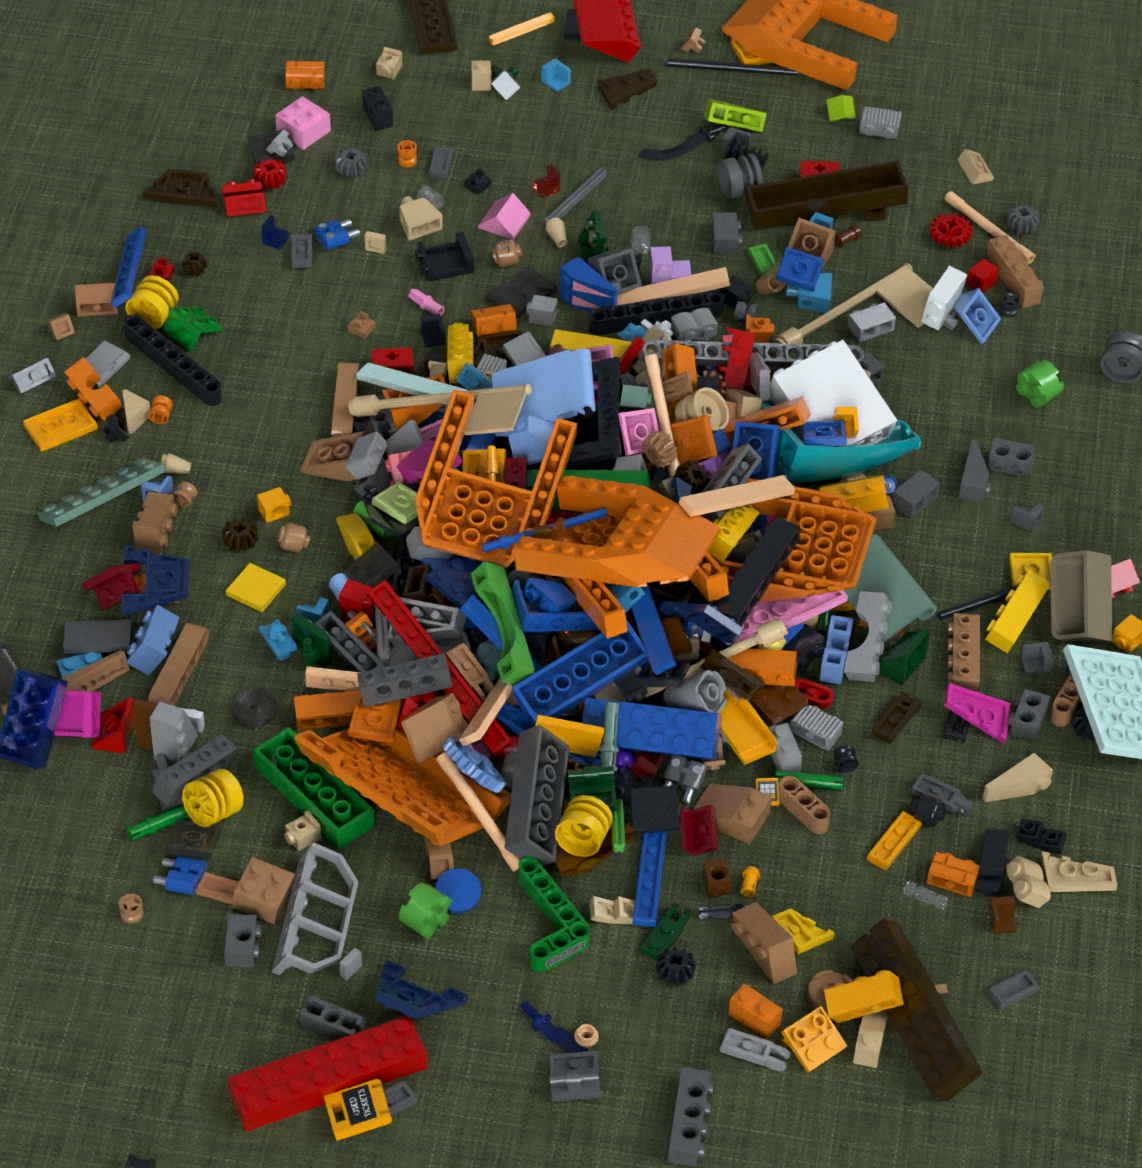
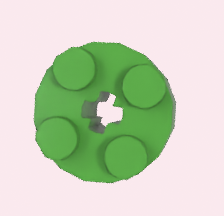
M1037 359L1019 372L1016 389L1020 395H1025L1030 399L1033 407L1039 408L1059 395L1064 389L1063 381L1059 382L1056 376L1059 372L1047 360L1041 362Z
M421 882L408 894L411 896V899L407 906H401L399 921L429 939L436 928L444 926L449 919L447 911L452 899L429 884Z

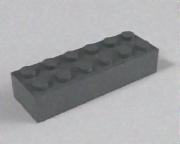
M541 725L522 731L519 734L504 848L519 859L533 857L541 866H545L556 861L558 842L555 838V830L561 819L570 746Z

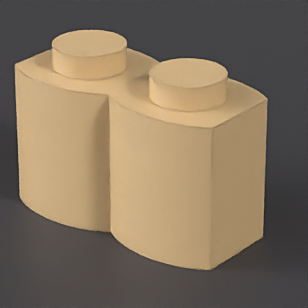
M1021 856L1015 857L1007 864V875L1014 883V893L1020 901L1040 908L1051 899L1049 886L1043 881V871L1039 864Z

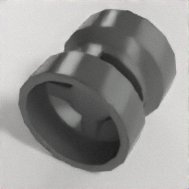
M738 301L734 320L746 321V315H750V318H757L759 306L754 304L746 305L745 302Z

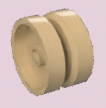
M705 387L681 399L676 405L675 417L677 423L708 415L713 434L716 431L718 432L719 429L723 430L728 424V406L724 398L712 388Z

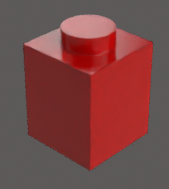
M986 259L981 260L969 270L967 285L974 290L979 288L982 293L986 292L997 283L999 268Z

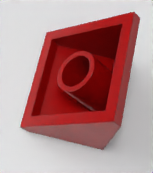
M131 697L101 712L100 737H93L91 748L118 753L126 752L135 722L134 702Z

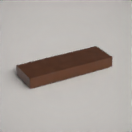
M135 699L133 710L138 747L153 750L150 716L157 704Z

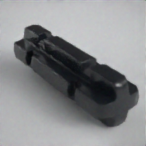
M724 904L712 905L709 908L708 905L699 906L698 914L700 919H709V917H712V919L731 918L733 912L744 906L743 904H733L734 906Z

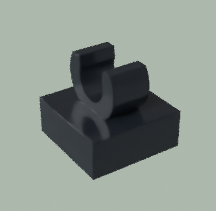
M480 168L464 180V187L477 195L491 186V179L486 177L485 172Z
M113 414L106 418L108 425L102 431L107 434L105 438L110 443L114 442L117 437L123 442L130 438L125 424Z

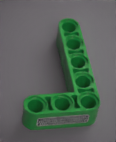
M533 857L522 858L518 864V881L557 930L535 942L530 947L531 969L536 972H545L585 951L589 947L590 926L541 864Z

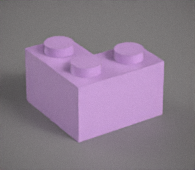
M651 247L650 285L691 275L690 260L672 261L671 247Z

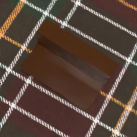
M678 616L661 618L660 620L674 660L676 655L691 653L693 648Z

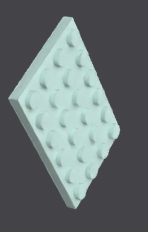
M1067 644L1063 651L1100 753L1142 759V661L1140 656Z

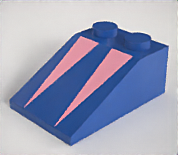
M580 257L560 267L559 296L563 301H566L574 308L587 312L596 308L617 305L618 289Z

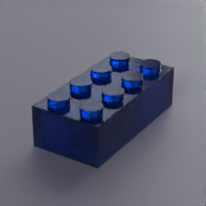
M29 668L17 669L0 733V758L34 769L46 767L68 680Z

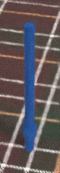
M603 508L515 535L500 536L497 540L482 544V549L485 553L498 548L501 550L510 548V545L517 543L522 536L536 538L606 517L607 511Z

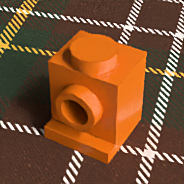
M746 315L745 331L755 333L754 343H770V336H774V324H770V318H750V315Z

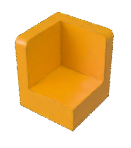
M836 407L833 413V421L843 420L845 422L846 438L856 439L859 432L857 407Z

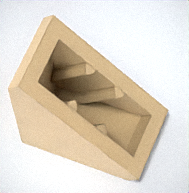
M122 390L128 434H132L149 418L150 403L128 390Z

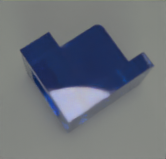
M270 215L262 225V242L264 245L280 250L289 239V232L276 228L275 218Z

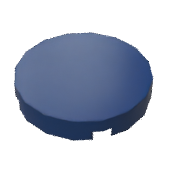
M455 868L447 870L436 882L435 889L452 899L448 907V912L466 913L475 908L480 900L481 885L479 879L466 869Z

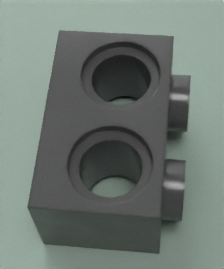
M994 437L987 469L1028 478L1035 446Z
M1025 689L1022 697L1018 696L1014 707V709H1017L1016 713L1012 712L1009 718L1008 725L1012 726L1010 735L1036 742L1048 711L1050 696Z

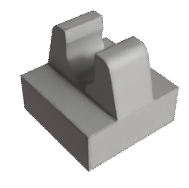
M283 129L266 150L270 154L275 152L280 156H284L287 150L293 146L288 139L289 133Z

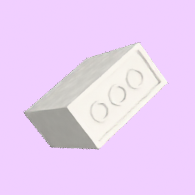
M844 340L837 343L834 341L820 352L818 350L812 352L807 359L803 361L799 359L785 370L783 368L779 369L773 374L770 382V399L774 405L801 396L804 397L811 413L807 422L833 421V413L836 407H857L859 432L856 439H847V445L878 444L890 437L897 422V419ZM802 425L791 428L803 442Z

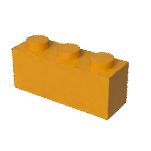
M888 970L879 971L875 976L868 978H855L854 982L847 984L837 983L832 985V988L824 990L828 1016L837 1023L904 1004L899 977Z

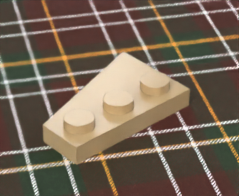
M1042 851L1041 861L1044 877L1050 892L1116 891L1117 881L1114 867L1088 861L1078 863L1070 861V857L1062 856V859L1051 857L1050 853Z

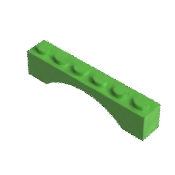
M483 562L471 573L475 591L490 609L500 630L502 651L497 667L501 681L517 685L535 673L524 632L522 631L505 568Z

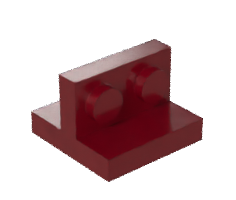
M139 563L113 566L81 584L84 591H95L102 610H106L122 602V594H137L140 592L133 575L141 572Z

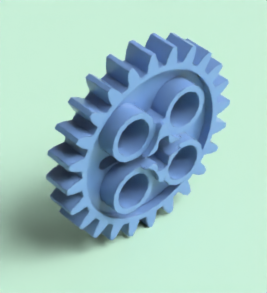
M450 736L442 745L446 754L451 756V759L456 762V766L462 772L474 778L483 787L499 793L506 785L505 779L493 767L492 762L478 751H475L470 745L463 746L459 739L454 736Z

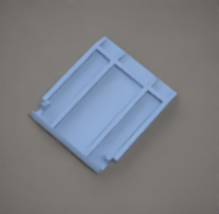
M582 348L574 351L568 349L492 373L493 388L526 385V383L531 385L532 392L530 395H526L518 417L531 415L554 423L556 418L564 420L576 416L577 412L585 415V406H589L593 412L595 411L591 352L588 349ZM508 431L495 432V435L508 436Z

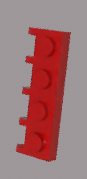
M727 328L726 332L733 333L730 347H722V350L729 351L726 367L718 366L719 371L725 372L723 382L727 386L722 387V390L726 391L727 388L743 390L755 333Z

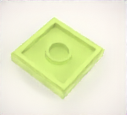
M400 482L395 483L372 499V505L403 524H407L418 516L415 504L417 493Z

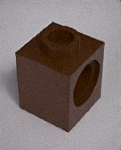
M727 859L704 861L702 875L707 897H721L730 894L731 876Z

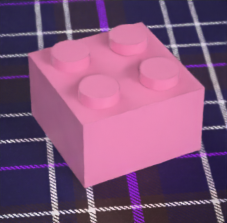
M302 96L276 114V132L280 134L283 129L289 133L288 139L304 150L331 131L330 113Z

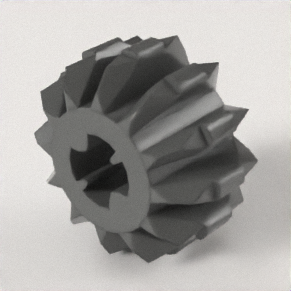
M346 147L345 150H340L339 154L335 157V168L341 176L347 175L348 178L351 176L356 178L357 175H363L364 171L367 170L366 153L362 152V149L356 150L355 147L352 149Z
M1021 203L1018 206L1013 205L1007 213V227L1011 228V232L1016 231L1018 235L1020 233L1027 235L1028 232L1033 233L1039 226V212L1035 210V207H1029L1028 204L1026 206Z

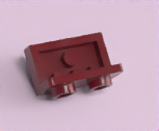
M526 457L506 458L503 471L505 484L527 489Z
M707 805L694 810H689L686 807L680 808L679 824L682 834L680 842L683 850L693 856L718 850L715 807Z

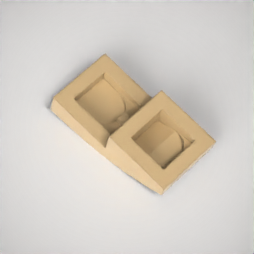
M593 896L589 901L590 919L592 921L611 924H632L635 900L618 896L615 901Z

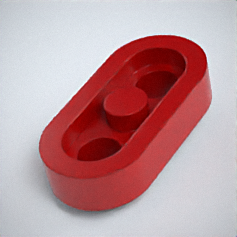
M806 679L795 680V687L808 699V705L816 706L819 709H826L833 704L834 693L830 688Z

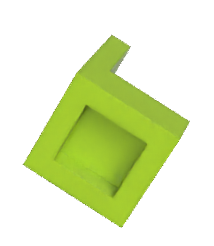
M841 95L826 99L830 121L856 118L852 96Z

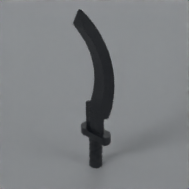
M721 124L709 130L703 127L699 129V133L687 137L688 140L677 147L658 151L643 149L638 155L654 160L676 158L694 150L704 140L708 142L714 141V135L726 131L727 126Z

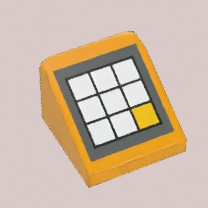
M757 778L755 780V789L772 796L771 806H779L778 778Z

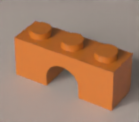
M84 357L64 372L68 377V380H66L67 384L73 391L75 389L79 391L77 395L84 404L88 402L91 405L89 410L95 417L100 416L103 421H106L108 416L115 414L124 407L107 384L100 389L92 390L94 385L101 379Z

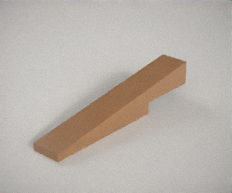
M123 650L115 652L1 706L7 725L18 730L40 717L41 707L39 699L43 690L94 691L129 671L125 652Z

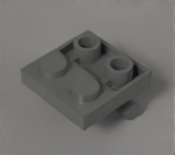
M598 1051L549 1055L552 1102L601 1098Z

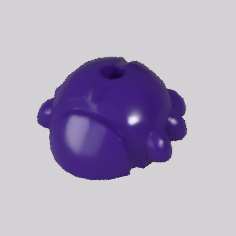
M619 748V752L616 754V767L632 768L635 765V758L632 752Z

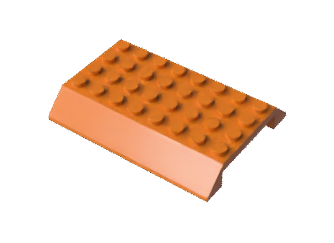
M349 728L321 738L311 730L295 735L294 739L301 753L309 757L312 762L324 767L328 773L337 776L346 785L355 788L362 796L377 803L381 809L387 810L396 819L405 822L415 832L424 835L435 845L444 846L484 828L455 784L437 762L436 758L446 752L445 750L418 763L405 731L396 728L393 743L349 737ZM459 769L468 785L495 822L510 803L511 794L503 788L499 793H495L483 787L474 778H471L470 775L465 774Z

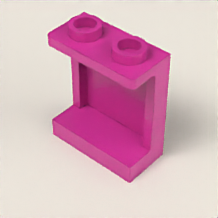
M423 441L396 466L407 483H412L418 477L423 478L435 441ZM458 454L453 469L462 463Z
M42 691L39 699L41 707L39 729L41 730V736L100 737L101 692Z

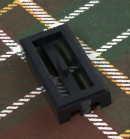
M950 710L943 739L952 737V741L961 739V742L965 743L970 722L966 720L963 733H959L962 717L958 715L955 730L950 731L954 712Z

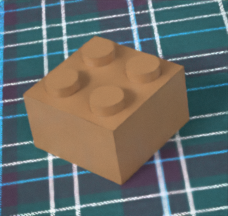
M252 857L234 891L231 907L249 915H257V918L275 924L290 894L295 874Z

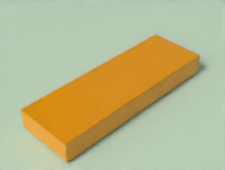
M902 811L867 855V861L886 871L920 829L922 822Z

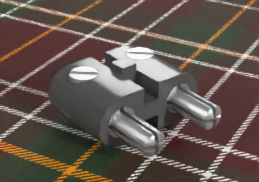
M671 755L661 780L665 783L664 786L676 785V788L678 786L682 787L686 791L682 802L689 804L693 793L699 792L708 768L700 762L694 760L690 762L686 761L685 757Z

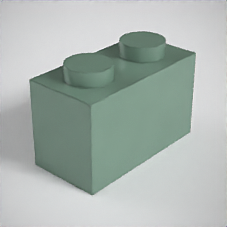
M623 385L620 406L632 411L656 409L653 391L648 387Z

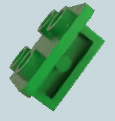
M194 306L190 308H171L162 329L187 350H194L201 333L221 332L223 326L218 323L217 319L205 313L203 308Z

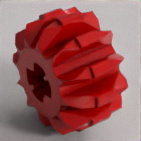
M275 158L273 160L266 159V161H259V164L255 165L254 180L261 182L265 190L268 188L274 190L275 187L281 188V185L285 183L287 171L282 161L276 162Z

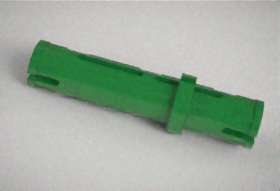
M775 770V777L793 776L806 787L842 790L843 776L801 773L800 770H796V772Z
M181 805L155 817H146L144 821L126 827V831L130 832L127 833L129 839L134 841L147 834L153 835L157 830L186 819L189 816L184 805Z

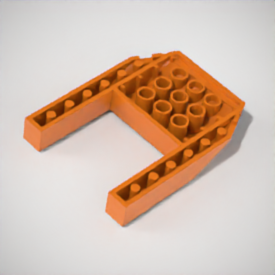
M747 0L722 27V31L731 36L735 43L739 42L743 46L742 49L749 54L847 91L855 81L857 62L801 42V40L820 18L888 42L896 32L898 15L859 0Z
M454 389L415 498L422 543L425 546L508 568L515 561L513 548L517 543L510 545V548L503 550L498 548L485 553L483 552L482 544L497 540L500 536H511L546 525L557 495V486L562 480L576 438L577 423L556 418L533 490L529 491L453 469L474 408L473 394Z
M748 478L745 483H750L759 480ZM795 487L793 495L752 503V507L758 510L759 514L785 518L789 522L800 525V541L759 601L770 602L856 588L877 519L870 514L864 513L858 506L850 505L839 494ZM715 559L727 573L728 583H732L736 571L744 565L729 561L722 563Z
M565 476L557 486L560 509L589 513L605 508L608 516L623 517L621 522L603 547L522 536L514 546L513 552L516 570L631 587H646L648 582L660 581V585L670 582L689 581L720 533L721 528L699 515L690 517L681 505L646 486Z
M607 515L600 519L554 532L552 540L603 547L623 517ZM707 552L689 580L710 602L729 595L727 573ZM563 577L569 590L577 596L576 601L607 639L628 631L625 609L602 582Z

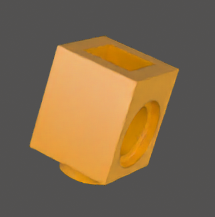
M281 487L257 495L258 510L266 523L290 515L289 506H291V500L288 494H284Z
M1130 614L1115 627L1112 642L1127 653L1132 652L1142 643V621Z

